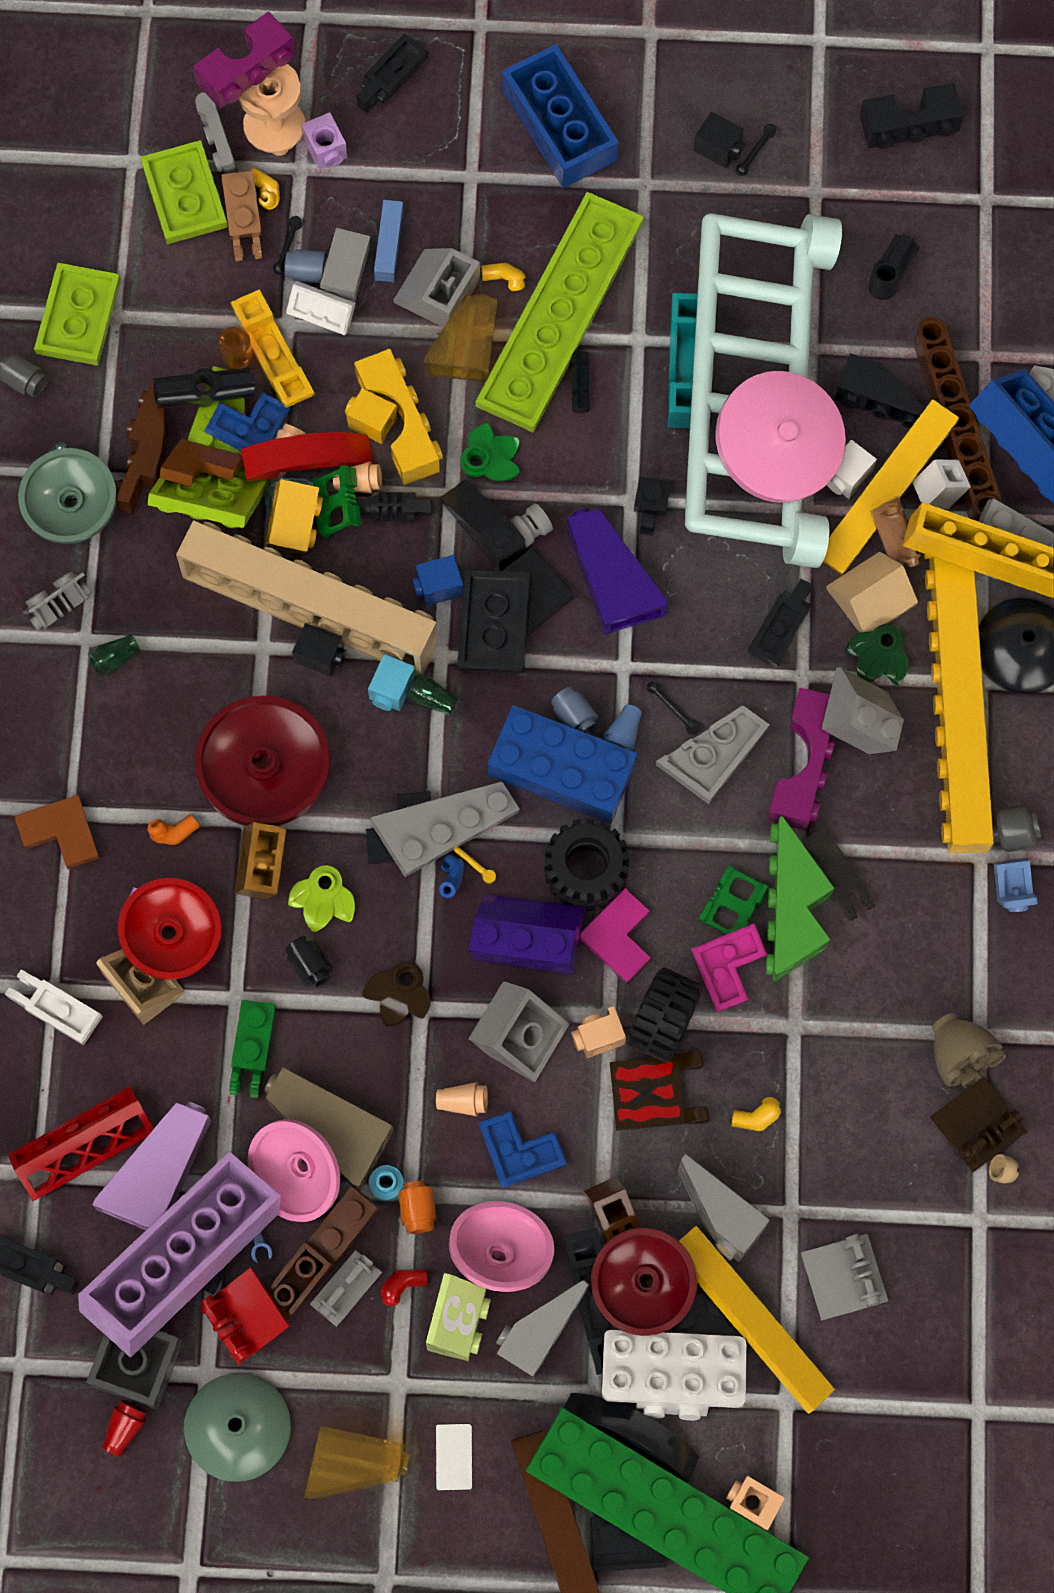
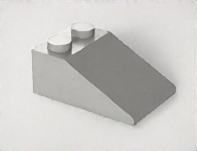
M685 1154L680 1161L677 1172L711 1242L716 1245L715 1248L728 1262L734 1259L739 1263L765 1230L770 1220Z

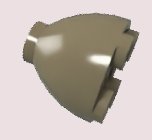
M955 1013L941 1017L932 1026V1030L935 1033V1065L942 1081L949 1087L962 1084L964 1088L971 1087L981 1079L980 1074L983 1071L1000 1064L1006 1058V1054L1002 1050L1003 1046L996 1037L976 1023L958 1019Z

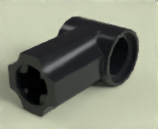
M895 234L881 259L874 264L869 282V291L875 298L887 300L895 295L899 282L919 251V246L914 242L913 238L905 234ZM883 277H884V278L889 279L890 281H884V280H881L880 278H883Z

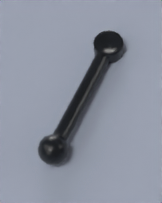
M767 124L764 127V134L745 161L737 165V175L744 176L747 174V167L767 139L775 136V125Z
M292 216L289 219L290 230L279 261L273 265V271L277 275L285 272L286 253L289 252L296 230L302 227V220L298 216Z
M651 681L647 684L648 692L656 694L686 725L687 733L696 734L698 732V722L689 720L660 690L658 682Z

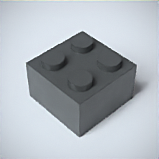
M158 1331L130 1358L104 1334L86 1383L91 1387L158 1410L183 1342L178 1337Z

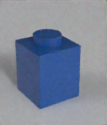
M454 555L416 565L417 577L412 578V583L416 596H423L425 606L463 596V583Z

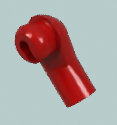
M427 1269L395 1271L381 1286L382 1302L387 1306H396L400 1303V1295L407 1287L427 1286Z

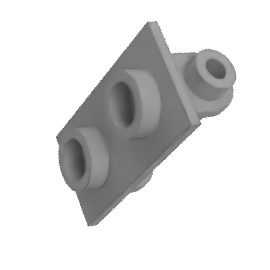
M355 1250L310 1305L337 1327L382 1272L366 1256L361 1255Z

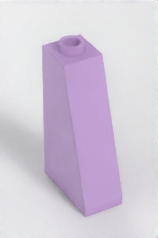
M187 1102L186 1106L175 1103L93 1202L95 1209L138 1228L147 1230L177 1201L211 1124L209 1116L205 1114L206 1109L192 1102Z

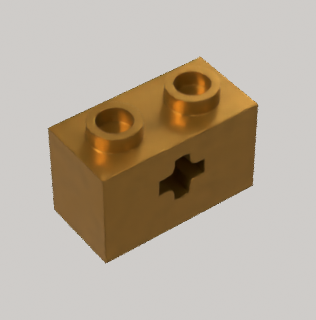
M253 822L243 828L234 894L266 900L277 895L286 828Z

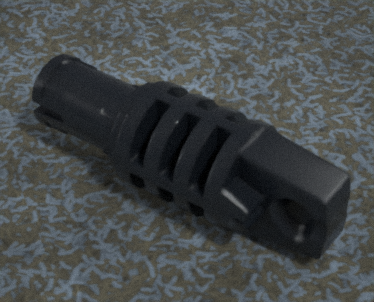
M375 491L371 493V496H356L354 499L357 501L355 505L360 507V516H371V519H374V521H415V515L432 514V500L416 499L415 492Z

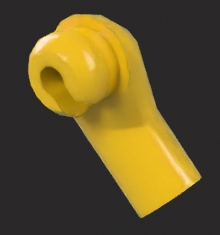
M256 167L252 168L250 171H253L255 186L260 189L259 204L268 210L275 208L280 201L278 182Z
M767 1097L762 1100V1104L752 1113L734 1109L731 1127L763 1131L778 1119L781 1113L780 1103L773 1097Z

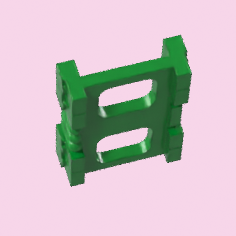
M342 465L340 469L321 478L316 477L312 479L313 486L319 487L318 496L323 498L320 515L316 517L317 533L319 536L329 539L333 537L332 533L350 525L356 527L361 525L360 507L355 505L357 503L354 500L356 498L354 494L356 491L353 489L357 487L356 468ZM339 476L340 490L338 493L329 496L328 481ZM342 506L343 521L332 527L330 513L332 510Z
M729 865L697 922L705 923L725 935L748 926V921L755 908L760 907L768 893V886L757 882ZM736 878H740L754 886V891L747 901H743L729 893V888ZM719 907H725L738 915V919L732 929H725L713 921V917Z

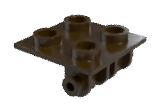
M985 1077L930 1117L973 1173L1027 1133V1130L1021 1124L1023 1121L1022 1116L1018 1111H1011Z

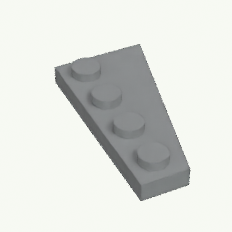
M498 782L370 818V823L404 877H407L519 812L520 808L503 782Z

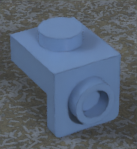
M1028 858L993 862L997 902L1001 906L1008 908L1010 912H1022L1028 910L1029 905L1038 904L1037 896L1033 894L1031 867Z

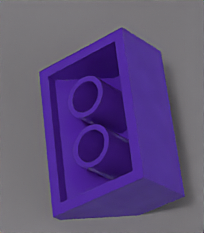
M485 894L474 917L469 952L474 961L574 974L585 907Z

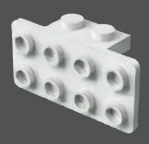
M608 1330L604 1335L602 1397L606 1401L636 1403V1410L652 1419L663 1418L665 1414L679 1415V1418L683 1420L693 1421L699 1420L701 1416H707L709 1407L741 1408L745 1404L746 1340L740 1336L664 1332L656 1335L640 1336L629 1334L622 1330Z

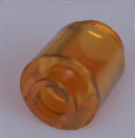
M239 327L225 329L218 338L222 362L230 369L245 368L253 358L248 333Z

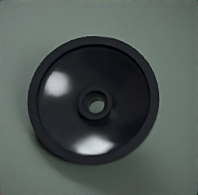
M1016 598L1004 601L988 611L978 626L981 669L984 674L999 687L1015 693H1037L1054 685V608L1038 600ZM1022 635H1031L1033 637V641L1026 642L1023 639Z

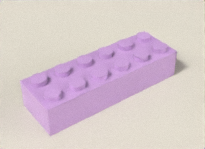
M231 1152L227 1153L78 1294L79 1312L131 1358L279 1214L281 1195Z

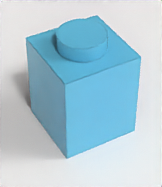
M384 654L368 688L369 699L372 700V703L382 710L390 711L392 708L400 711L416 677L415 666Z

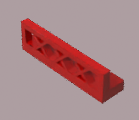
M131 1086L13 1151L8 1154V1157L32 1201H35L148 1137L154 1128ZM138 1114L144 1126L133 1133L123 1132L124 1122ZM100 1135L112 1137L109 1146L103 1150L91 1149L93 1140ZM70 1152L81 1154L78 1164L73 1167L60 1166L63 1156ZM38 1170L49 1171L48 1180L34 1188L28 1176Z

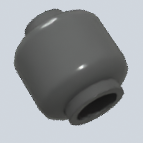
M1026 805L999 810L996 814V822L992 823L994 843L1001 842L1002 848L1007 852L1032 848L1036 845L1037 838L1042 837L1037 811L1031 812V809Z

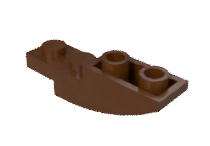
M153 381L148 391L144 390L138 402V409L140 410L136 419L132 418L128 424L126 437H128L133 451L127 460L126 469L128 472L125 479H120L116 486V500L121 512L130 515L135 510L143 488L152 489L160 478L161 467L166 459L168 443L165 407L158 408L155 403Z
M350 1186L310 1239L302 1244L267 1289L287 1320L301 1308L359 1239L360 1233L380 1209L377 1204L355 1186Z

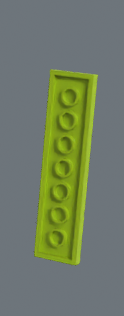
M586 192L475 401L477 408L534 433L572 361L573 353L577 351L644 223V216Z

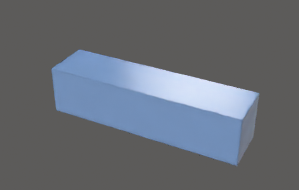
M383 200L374 267L376 281L395 282L404 213L403 202Z

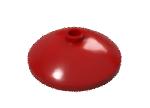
M178 878L156 879L139 887L126 900L118 920V938L126 958L142 973L162 980L182 979L200 971L214 956L221 937L220 915L213 900L197 885ZM166 928H171L175 931V936L167 939L163 936L162 931Z

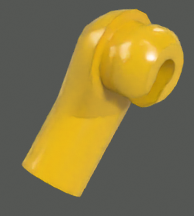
M509 263L481 265L483 281L504 279L508 280V288L511 291H519L525 288L524 278L526 276L524 272Z

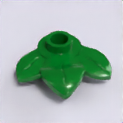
M488 423L473 429L468 439L469 447L461 454L460 465L462 470L469 476L481 477L485 475L495 482H503L515 478L520 473V470L512 462V459L517 453L519 438L513 436H494ZM473 459H480L482 464L480 466H473L470 462Z

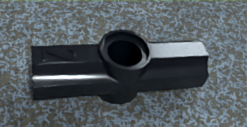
M250 367L221 371L201 368L193 374L153 379L155 403L158 408L190 404L207 407L215 401L255 396L254 376ZM200 383H205L209 385L212 390L209 392H202L197 388L196 385Z

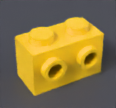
M282 479L276 483L264 547L299 555L305 554L308 548H313L317 532L316 529L312 528L314 516H319L323 500L322 497L318 496L319 487Z

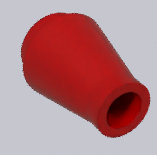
M121 1400L118 1407H113L106 1438L101 1448L110 1454L121 1457L124 1449L146 1423L143 1419L147 1412L133 1403Z

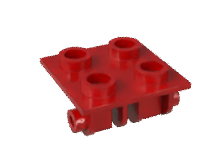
M252 1267L216 1295H210L200 1302L202 1305L200 1306L202 1308L201 1312L206 1314L213 1325V1331H217L219 1340L224 1342L231 1353V1359L234 1358L238 1365L242 1364L290 1327Z

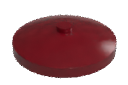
M252 696L229 704L215 714L208 722L197 743L195 770L205 798L225 818L244 826L253 822L280 826L299 818L317 802L328 781L330 752L321 726L303 707L281 697Z

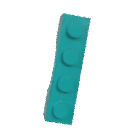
M672 293L667 428H690L698 294Z

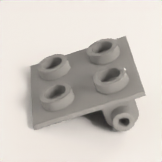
M72 571L68 572L52 583L56 589L49 594L44 590L25 602L28 608L23 613L30 614L32 612L34 617L30 619V622L36 630L42 627L46 629L50 624L58 620L47 603L52 606L60 618L64 616L54 602V598L57 597L68 612L72 611L61 593L65 595L73 608L88 599L87 595L91 593L88 586L84 582L80 585L77 583V580L85 576L84 573L74 575Z
M859 1234L847 1237L846 1240L800 1253L821 1321L888 1302L868 1234L861 1236Z

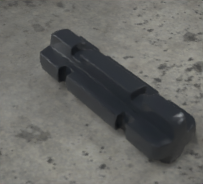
M575 351L572 356V410L575 413H586L589 411L590 406L589 353L587 351Z

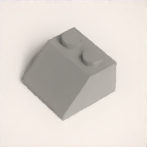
M842 667L836 668L822 730L867 754L897 751L904 719L889 693Z
M503 981L468 1039L491 1058L527 1079L536 1082L570 1024L529 989Z

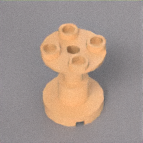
M288 64L282 67L278 66L267 75L263 82L258 85H252L244 91L238 100L242 109L246 112L243 126L244 135L248 141L259 150L273 153L276 156H282L301 140L303 136L301 124L305 123V116L298 106L301 100V84L296 71Z

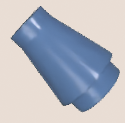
M625 705L622 712L603 735L604 740L632 751L635 747L642 711L633 705Z

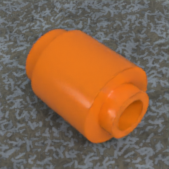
M425 1181L405 1183L404 1190L398 1192L402 1226H406L407 1234H421L434 1231V1222L437 1221L433 1188L425 1186Z

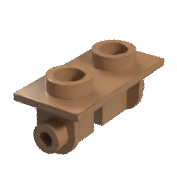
M897 496L871 510L870 512L887 556L902 565L906 563L907 567L918 565L920 563L918 559L921 556L920 552L902 546L908 520L900 498Z

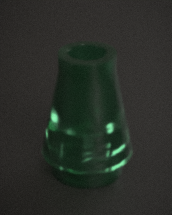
M129 634L124 638L94 646V651L88 653V658L99 676L102 677L105 674L110 676L134 654L140 652V648L135 638Z
M418 674L406 696L413 700L412 704L435 710L448 716L458 698L451 695L429 675L424 677L421 674Z

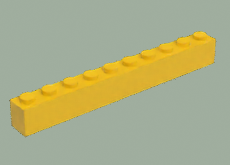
M923 553L924 559H929L930 570L925 571L926 590H931L932 601L927 602L928 621H933L934 632L929 633L930 652H935L936 663L931 665L932 683H937L938 695L933 696L934 715H939L940 726L935 728V743L937 747L941 746L942 758H938L937 761L938 778H943L944 790L939 793V806L941 811L946 812V823H942L941 826L942 843H948V854L988 853L994 843L975 571Z

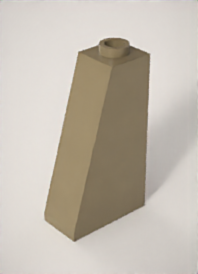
M282 1067L279 1075L274 1073L266 1084L264 1092L268 1093L266 1096L268 1104L283 1119L303 1122L318 1131L332 1148L338 1162L340 1175L351 1186H355L361 1191L394 1132L393 1126Z

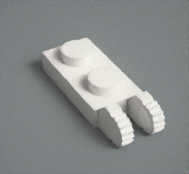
M20 970L16 977L25 985L36 989L31 999H28L16 989L8 988L5 995L24 1007L30 1014L84 1046L102 1019V1015L44 979L40 981L27 972Z

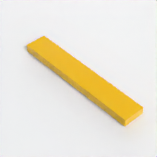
M932 399L829 537L823 563L840 575H844L877 531L870 511L897 496L899 498L903 496L959 421L958 416Z
M695 1226L679 1242L687 1249L694 1261L698 1284L808 1414L811 1413L835 1390L834 1387L702 1231Z

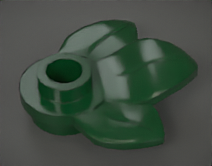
M883 624L878 626L873 632H860L849 641L845 651L854 657H859L856 671L857 676L872 682L885 674L892 683L899 685L906 676L908 658L902 650L904 643L903 634L896 626ZM886 634L891 635L894 639L893 644L888 647L883 646L880 641L881 637Z

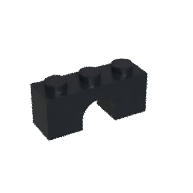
M955 83L924 88L920 102L921 111L914 114L905 113L900 110L896 104L894 94L863 100L860 119L868 148L879 147L884 149L896 143L906 141L915 143L924 140L926 137L937 135L946 137L960 131L964 114Z

